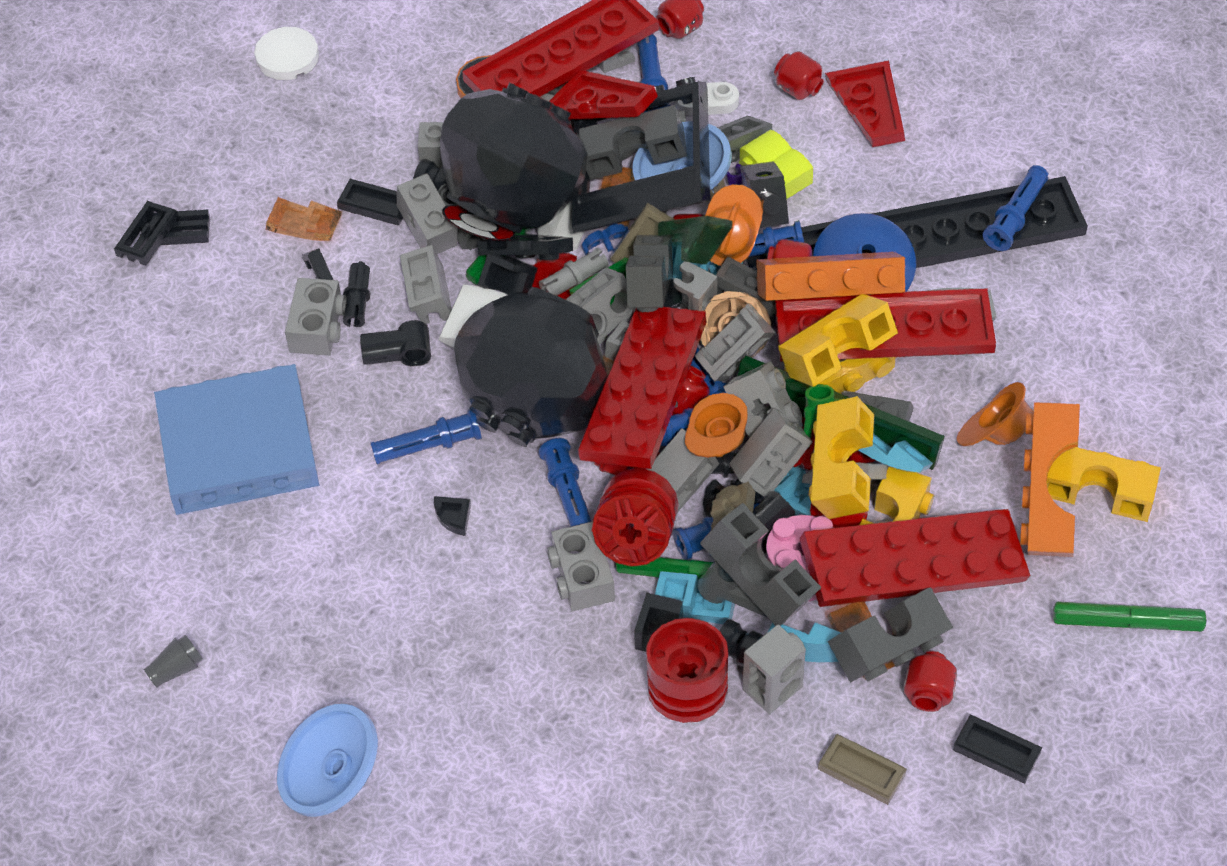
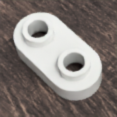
M727 82L707 83L708 115L731 113L738 107L739 91L733 84ZM678 100V103L674 104L678 112L685 110V115H693L692 103L684 105L682 100Z

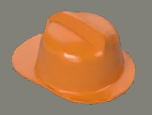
M732 184L721 188L714 194L708 205L700 231V245L711 254L710 261L718 266H722L727 257L740 263L749 257L756 241L762 221L763 209L760 198L753 190L744 185Z
M1015 382L1008 385L989 404L973 415L958 432L956 438L958 444L961 446H971L987 439L996 445H1006L1020 438L1026 431V413H1034L1024 399L1026 392L1024 384Z
M728 393L713 394L702 399L692 411L685 435V446L689 452L696 456L710 458L722 457L724 454L736 450L742 444L745 437V427L748 418L747 406L743 400L734 394Z

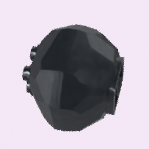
M510 82L507 88L503 87L502 91L488 89L469 93L462 97L447 114L440 136L441 162L445 182L449 189L446 197L473 214L521 234L522 229L539 228L551 222L565 209L579 191L586 173L588 152L584 142L570 124L571 120H569L571 113Z
M531 287L527 293H510L475 311L456 336L454 351L462 393L471 404L469 409L478 415L477 423L482 428L493 433L499 428L508 434L510 440L523 447H527L529 442L533 443L537 439L566 435L585 429L590 422L608 378L602 351L597 340L599 333L591 314L570 301L536 287Z

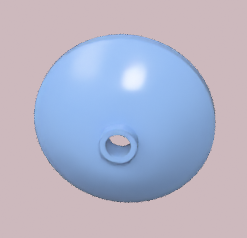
M693 121L682 122L687 156L654 164L649 150L639 148L634 157L632 167L634 179L639 180L694 166ZM708 124L711 190L728 172L732 160V151L725 134L717 127Z
M334 704L316 711L297 727L283 749L277 770L278 790L282 800L288 807L301 815L318 817L338 810L359 793L372 772L377 755V732L370 717L353 705Z

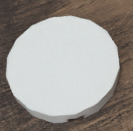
M282 27L271 30L263 35L256 43L254 54L257 66L261 68V72L264 75L276 80H292L297 78L296 75L303 72L305 75L315 67L318 62L319 50L315 37L308 31L298 27Z

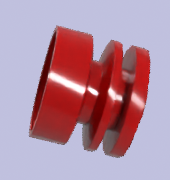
M642 468L624 470L611 478L604 488L592 525L595 544L606 557L618 564L640 566L647 565L662 555L669 544L679 507L676 491L668 480L655 471Z
M694 618L675 619L661 625L651 635L646 647L649 700L656 711L674 721L682 723L700 722L713 716L724 705L728 694L727 641L717 628L706 621Z

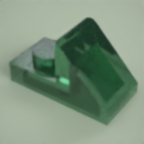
M711 216L661 221L658 223V236L672 238V244L682 245V261L705 265L711 260L732 229L733 221Z

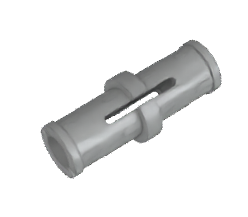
M596 248L575 262H566L563 269L544 280H540L539 286L542 290L558 296L573 286L582 283L595 273L609 266L607 258L604 254L599 256L602 251Z

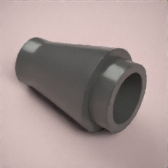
M184 635L179 640L175 637L157 658L143 670L156 688H158L165 682L197 669L196 664L202 661L203 658L188 637Z

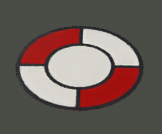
M448 205L442 209L444 217L449 222L471 234L492 240H510L515 237L514 231L481 218L460 205Z

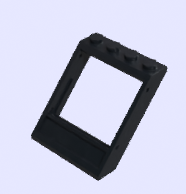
M689 77L676 81L677 87L665 90L664 85L655 86L658 97L644 111L677 104L678 100H682L684 105L692 103L694 166L590 192V178L586 171L579 191L572 198L573 233L585 232L636 219L647 203L662 212L710 201L708 88L706 82H696L695 77ZM619 118L574 119V129L579 135V129L597 125L598 121Z

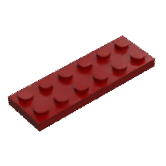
M591 0L462 71L463 81L474 92L488 89L502 91L503 87L507 88L510 82L533 95L541 97L571 80L580 70L587 71L659 30V21L637 0Z
M988 288L867 294L868 296L888 302L898 334L871 351L863 348H852L841 352L837 356L838 359L995 353L996 339ZM859 295L775 300L778 345L780 346ZM779 350L780 362H784Z
M658 307L657 310L652 312H641L637 308L635 309L579 446L580 460L652 469L707 323L706 311Z
M1009 509L804 531L799 538L809 574L821 586V589L815 594L819 607L914 596L930 587L934 593L1021 583L1031 576Z

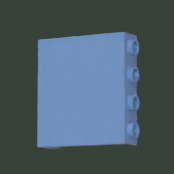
M295 364L276 366L272 369L241 373L237 376L206 380L202 383L171 387L154 392L169 493L176 515L320 486Z

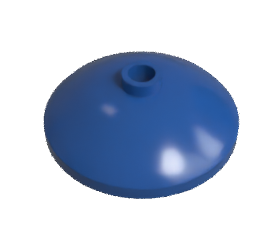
M868 213L850 214L835 220L820 234L815 244L813 256L861 254L862 250L865 249L872 251V253L896 252L904 256L905 292L910 288L916 271L914 248L907 235L890 220Z

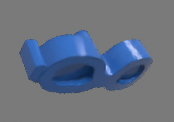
M613 224L603 231L596 230L585 238L581 247L585 255H587L590 249L604 242L608 252L614 251L610 240L624 237L629 229L623 224Z

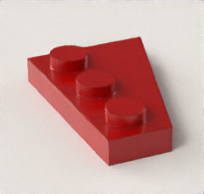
M889 60L825 73L827 83L872 147L905 141Z
M580 70L549 102L570 112L569 119L638 117L658 95L655 87L652 85Z

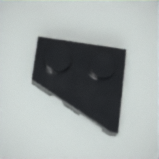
M525 233L515 235L510 240L477 241L478 255H488L490 253L496 255H515L516 258H531L539 255V260H556L560 258L559 253L573 251V237Z

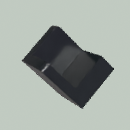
M488 253L478 286L484 289L499 290L506 294L513 292L527 293L533 285L538 268L513 257Z
M646 593L634 631L636 650L646 652L651 635L661 625L675 619H683V601Z

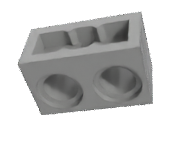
M609 268L603 269L566 299L591 314L599 333L597 338L599 344L605 341L607 335L621 321H630L636 309L627 307V285L624 274ZM615 295L614 302L610 306L611 299Z
M297 278L285 329L289 353L331 355L333 343H338L340 339L341 327L338 319L339 315L344 316L346 295H341L338 280Z
M593 522L551 531L553 546L547 547L550 566L552 569L558 568L561 577L556 578L561 600L568 599L571 612L615 601L614 580L606 556L595 544L592 533ZM580 551V553L572 554L569 552ZM582 581L591 582V583L585 584V585L578 584L579 582H582Z
M777 625L744 652L743 691L769 715L803 687L806 649L800 638L794 633H787L780 625Z

